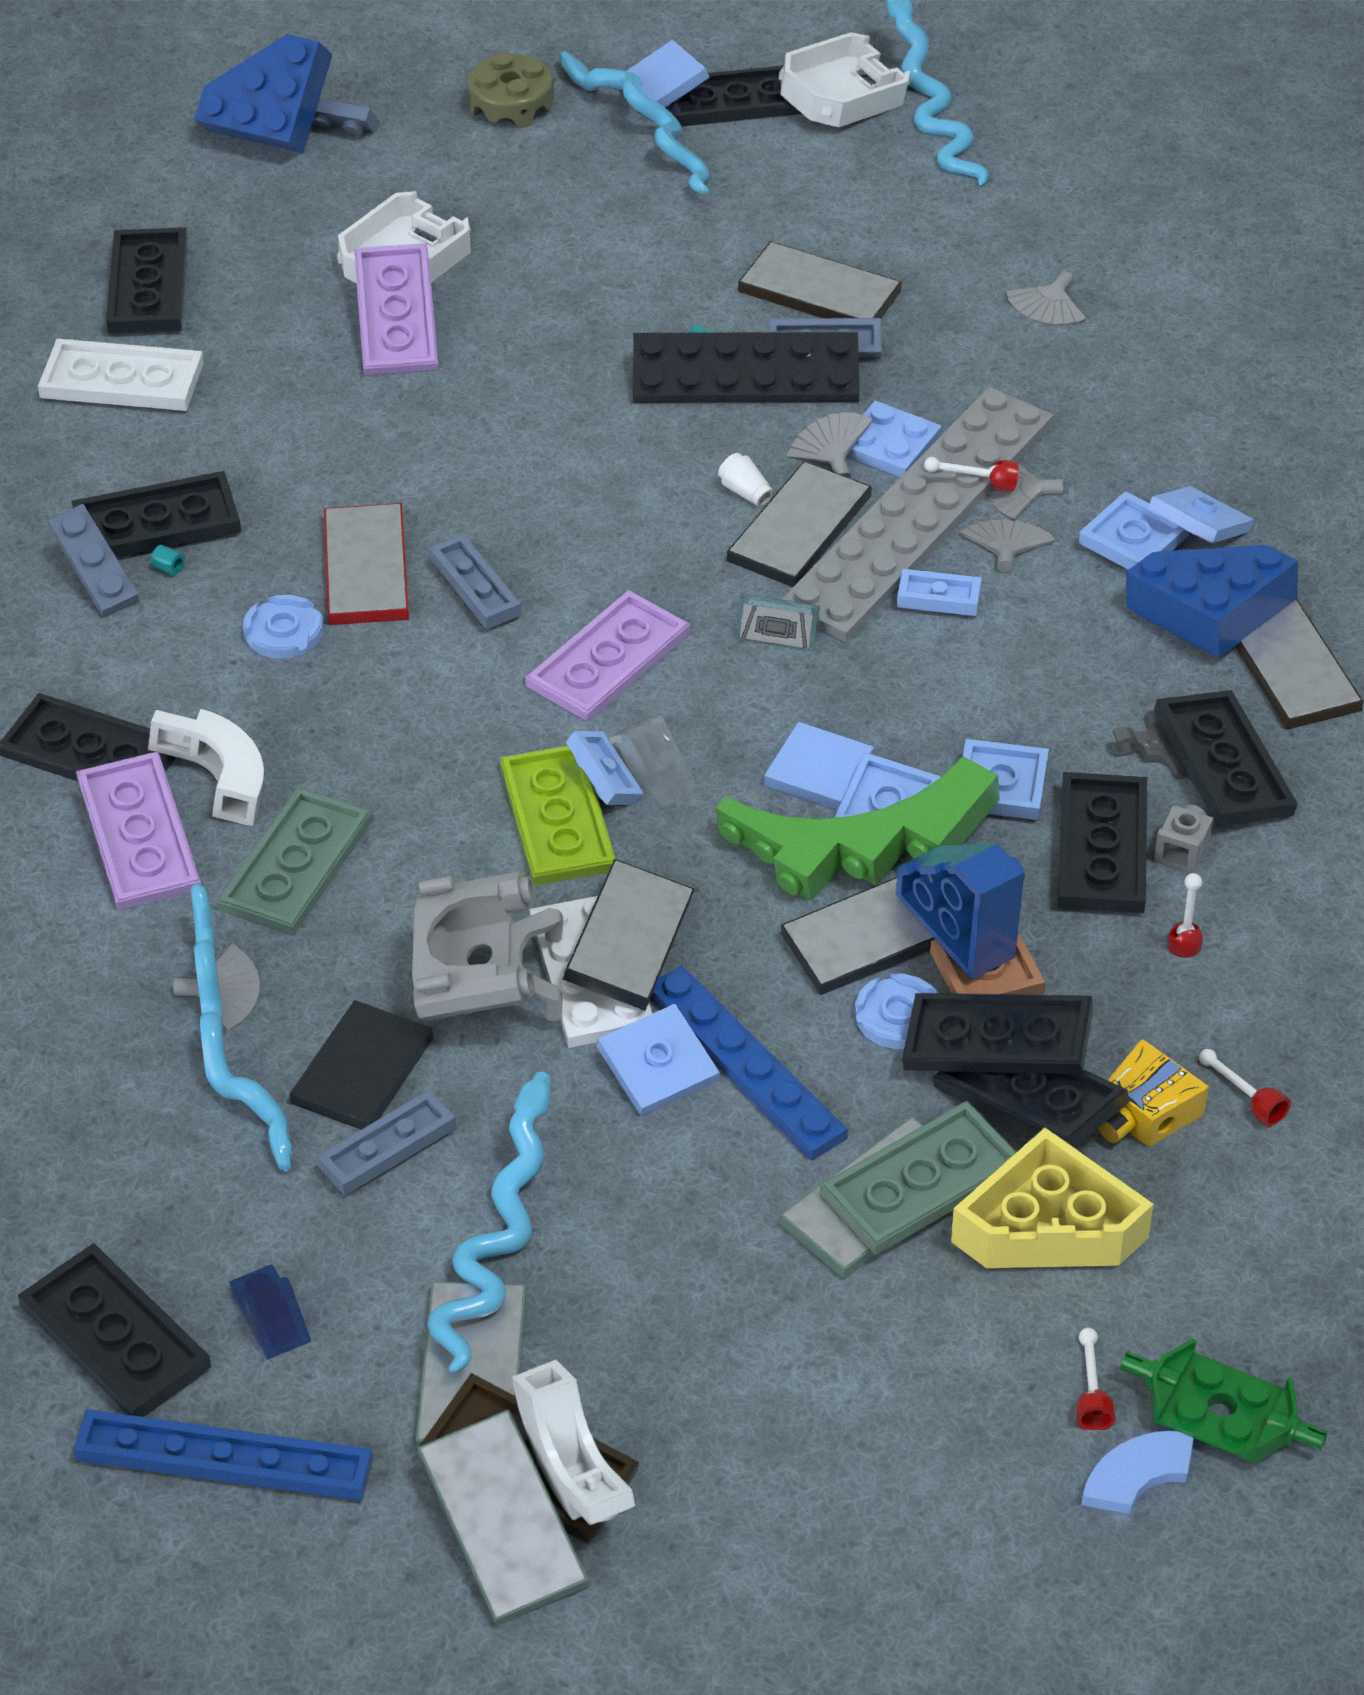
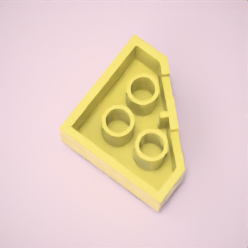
M1044 1128L954 1207L951 1243L985 1268L1119 1266L1149 1238L1154 1204L1047 1128Z

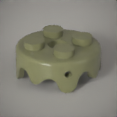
M506 52L494 54L493 57L478 63L468 76L467 88L470 112L472 115L479 113V108H481L487 119L492 123L498 122L503 118H510L518 128L530 126L539 107L548 111L551 109L554 97V78L551 70L540 60L527 55L509 54Z

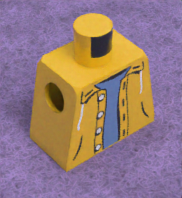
M1142 1039L1108 1079V1081L1128 1089L1130 1102L1099 1128V1131L1111 1143H1117L1130 1133L1146 1146H1152L1205 1113L1209 1086Z

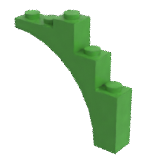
M963 756L941 778L915 795L888 807L854 816L824 819L785 817L753 809L726 796L715 809L719 832L728 842L734 845H743L753 851L760 860L767 864L774 863L777 883L785 892L791 895H797L798 893L812 900L841 867L850 876L856 879L863 878L876 886L905 851H908L913 858H916L940 845H962L999 802V780L997 774Z

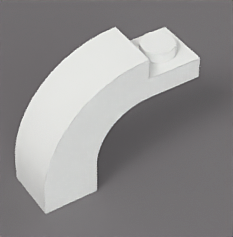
M200 709L197 720L155 710L151 721L148 750L190 760L207 768L218 782L212 817L253 826L260 804L264 768L259 750L252 739L230 720L204 709Z
M557 1360L513 1376L512 1382L529 1442L548 1484L568 1515L573 1520L582 1516L592 1525L596 1522L611 1520L618 1513L635 1507L632 1489L605 1462L593 1441L582 1410L576 1379Z

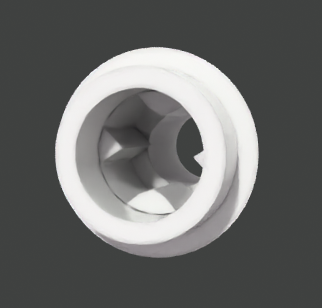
M734 453L721 464L718 475L722 479L723 486L754 503L757 507H761L772 499L774 490L749 456Z

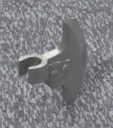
M1147 711L1144 717L1148 727L1147 730L1133 732L1129 727H1119L1112 731L1117 742H1109V746L1116 757L1130 755L1137 751L1145 761H1157L1165 764L1171 770L1174 778H1186L1188 772L1153 711Z

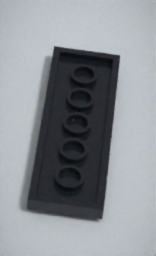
M858 332L633 333V403L859 402Z

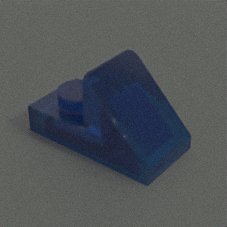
M273 1264L229 1281L230 1291L267 1360L311 1342V1337L288 1277H279Z

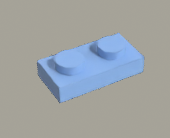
M902 569L897 595V607L976 616L982 577Z
M603 731L573 732L566 743L574 754L576 763L585 771L594 785L598 797L606 805H633L637 803L644 793Z

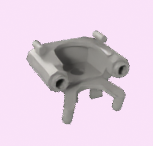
M518 871L459 883L454 882L453 876L419 882L420 890H418L417 901L414 907L412 960L414 1006L419 1019L428 1021L461 1014L468 1015L472 1014V1012L521 1005L527 1002L528 996H533L545 1002L544 1015L547 1020H560L563 1007L561 990L556 985L532 975L530 969L523 967V949L530 938L545 933V939L548 942H560L563 935L562 913L558 909L548 908L515 923L513 921L512 912L527 909L530 902H535L536 892L531 876H524ZM482 947L492 950L491 959L486 964L473 965L472 952Z

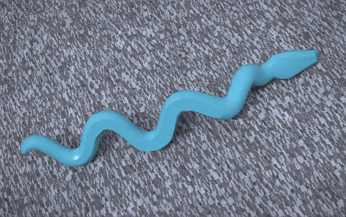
M886 0L889 16L896 19L898 32L911 45L901 65L903 73L910 70V84L908 86L917 92L932 97L922 103L915 111V125L919 130L927 134L954 137L955 139L943 146L937 153L938 164L942 169L950 173L975 177L978 179V185L983 186L989 178L987 169L978 163L955 158L968 150L974 141L972 130L966 124L959 121L934 118V116L948 108L952 96L946 85L924 74L921 70L929 53V39L924 30L912 20L914 9L909 0Z
M559 52L558 57L561 60L562 68L567 72L570 79L584 90L594 92L600 87L623 90L627 102L635 110L659 126L655 131V142L659 148L692 172L689 178L690 187L695 192L701 194L709 193V189L705 185L710 178L709 170L700 158L676 140L681 133L680 123L665 107L642 92L639 75L609 68H594L589 72L588 68L569 52Z
M194 884L191 887L196 937L194 953L202 1012L200 1016V1030L205 1074L210 1085L219 1095L226 1099L244 1102L262 1121L269 1125V1144L277 1166L280 1170L289 1172L291 1170L290 1161L293 1152L291 1151L292 1145L289 1137L288 1120L284 1111L260 1084L246 1077L233 1076L227 1064L223 1041L222 1003L216 967L214 927L212 925L210 904L205 887L201 884Z
M536 1072L533 1078L522 1087L515 1101V1113L510 1120L509 1132L520 1155L497 1173L492 1184L491 1197L508 1229L469 1237L459 1244L454 1252L452 1262L456 1273L463 1280L481 1290V1292L476 1296L456 1299L441 1304L428 1317L427 1326L432 1338L443 1345L455 1357L448 1368L451 1373L460 1372L469 1365L472 1359V1352L468 1342L452 1328L451 1324L466 1319L485 1317L499 1310L506 1297V1289L502 1280L477 1261L519 1251L528 1243L532 1236V1224L518 1193L520 1188L526 1185L540 1171L545 1156L542 1142L533 1129L534 1121L547 1113L550 1103V1076L545 1072Z

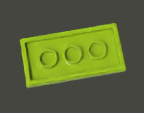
M563 746L500 757V768L534 886L608 873L616 858L595 788L585 771L576 763L575 756L570 748Z

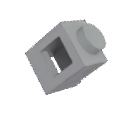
M1173 805L1163 827L1157 833L1154 861L1195 873L1211 839L1213 817L1207 816L1202 808L1195 805H1187L1184 808ZM1173 844L1189 849V854L1170 849L1169 847Z

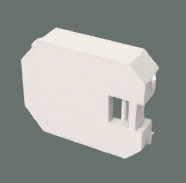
M850 32L786 53L784 66L779 73V80H781L780 94L809 120L841 127L902 106L907 85L910 84V70L904 73L897 67L889 70L879 62L880 53L869 44L870 36ZM867 74L876 84L870 85L861 76Z
M417 191L395 193L338 235V263L342 264L344 277L357 283L354 248L427 243L431 282H433L471 253V228L468 217L463 221L455 217L445 221L433 215L432 205L417 198ZM423 230L437 237V239L431 242L417 235V233Z

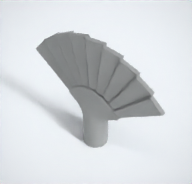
M1062 271L1055 281L1047 286L1005 290L1007 299L1012 307L1021 315L1036 322L1049 325H1071L1086 320V317L1065 292L1073 281V276L1068 271Z
M854 412L828 414L826 417L816 419L815 422L806 426L797 435V438L790 445L791 447L786 457L827 463L831 465L833 472L850 478L851 475L845 461L846 456L871 425L873 419Z
M1018 463L1019 473L1015 490L1013 492H1006L992 488L988 493L995 494L989 498L1000 513L1009 519L1016 520L1039 496L1063 494V479L1040 480Z
M990 519L986 522L970 525L966 529L959 531L960 535L995 553L998 556L997 569L1001 573L1012 571L1014 556L1055 542L1054 537L1041 527L1018 520Z
M233 943L216 961L223 1026L227 1031L238 1026L250 1015L260 995L258 970L252 959ZM174 978V996L200 997L197 979Z

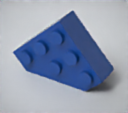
M286 34L203 87L194 120L211 132L303 153L333 54L319 41Z
M1268 545L1152 552L1126 571L1127 608L1209 654L1220 658L1298 598V560Z
M999 844L940 845L898 867L896 896L972 980L1015 958L1025 872L1021 863L1015 857H1010Z

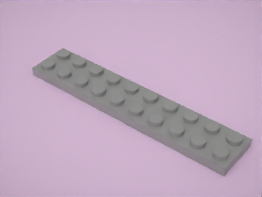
M988 387L780 600L779 609L813 615L812 627L847 643L899 588L902 569L916 570L988 492L994 488L990 483L989 477L944 470L928 472L924 467L925 460L929 457H935L939 462L989 469L998 460L1018 462L1053 425L1054 414Z

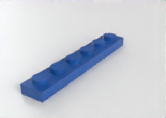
M682 965L658 979L651 1000L661 1010L676 1004L711 1060L811 1161L847 1140L848 1129Z
M90 1409L86 1410L73 1449L76 1461L357 1501L363 1500L373 1463L372 1449Z

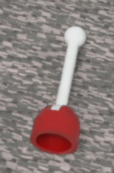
M929 457L924 462V467L928 472L944 470L989 477L992 486L1000 491L1013 492L1018 480L1019 465L1017 461L998 460L989 469L939 462L935 457Z
M1195 873L1187 875L1184 881L1188 889L1184 920L1173 925L1168 934L1169 940H1167V947L1170 952L1183 958L1197 955L1201 951L1203 943L1202 931L1197 924L1192 922L1196 892L1202 886V878Z
M1204 1049L1201 1051L1199 1061L1202 1065L1206 1067L1212 1066L1252 1098L1250 1102L1251 1112L1257 1120L1270 1128L1285 1118L1291 1106L1290 1098L1274 1088L1256 1090L1217 1060V1055L1213 1050Z
M1084 1328L1079 1333V1341L1085 1348L1089 1392H1084L1077 1399L1076 1418L1077 1424L1084 1430H1107L1116 1421L1115 1406L1112 1398L1106 1392L1098 1389L1094 1351L1098 1335L1092 1328Z

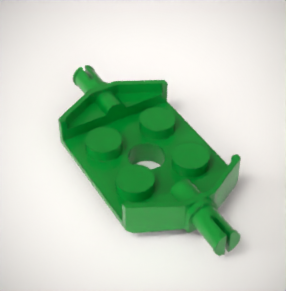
M1191 1339L1163 1355L1159 1361H1151L1128 1350L1122 1359L1120 1370L1146 1379L1145 1387L1150 1389L1152 1414L1155 1423L1236 1456L1257 1463L1284 1445L1291 1446L1294 1439L1315 1447L1320 1451L1326 1442L1329 1431L1301 1421V1418L1297 1417L1298 1408L1293 1379L1287 1377L1285 1387H1280L1195 1353L1197 1343L1195 1339ZM1214 1404H1224L1229 1406L1234 1413L1228 1416H1219L1214 1414L1209 1407Z

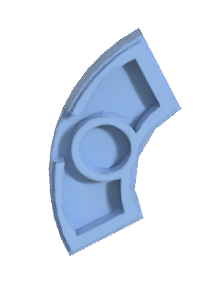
M1161 1431L1144 1434L1118 1445L1106 1454L1091 1472L1084 1488L1081 1505L1131 1514L1136 1500L1149 1488L1166 1482L1186 1483L1193 1437L1178 1431Z

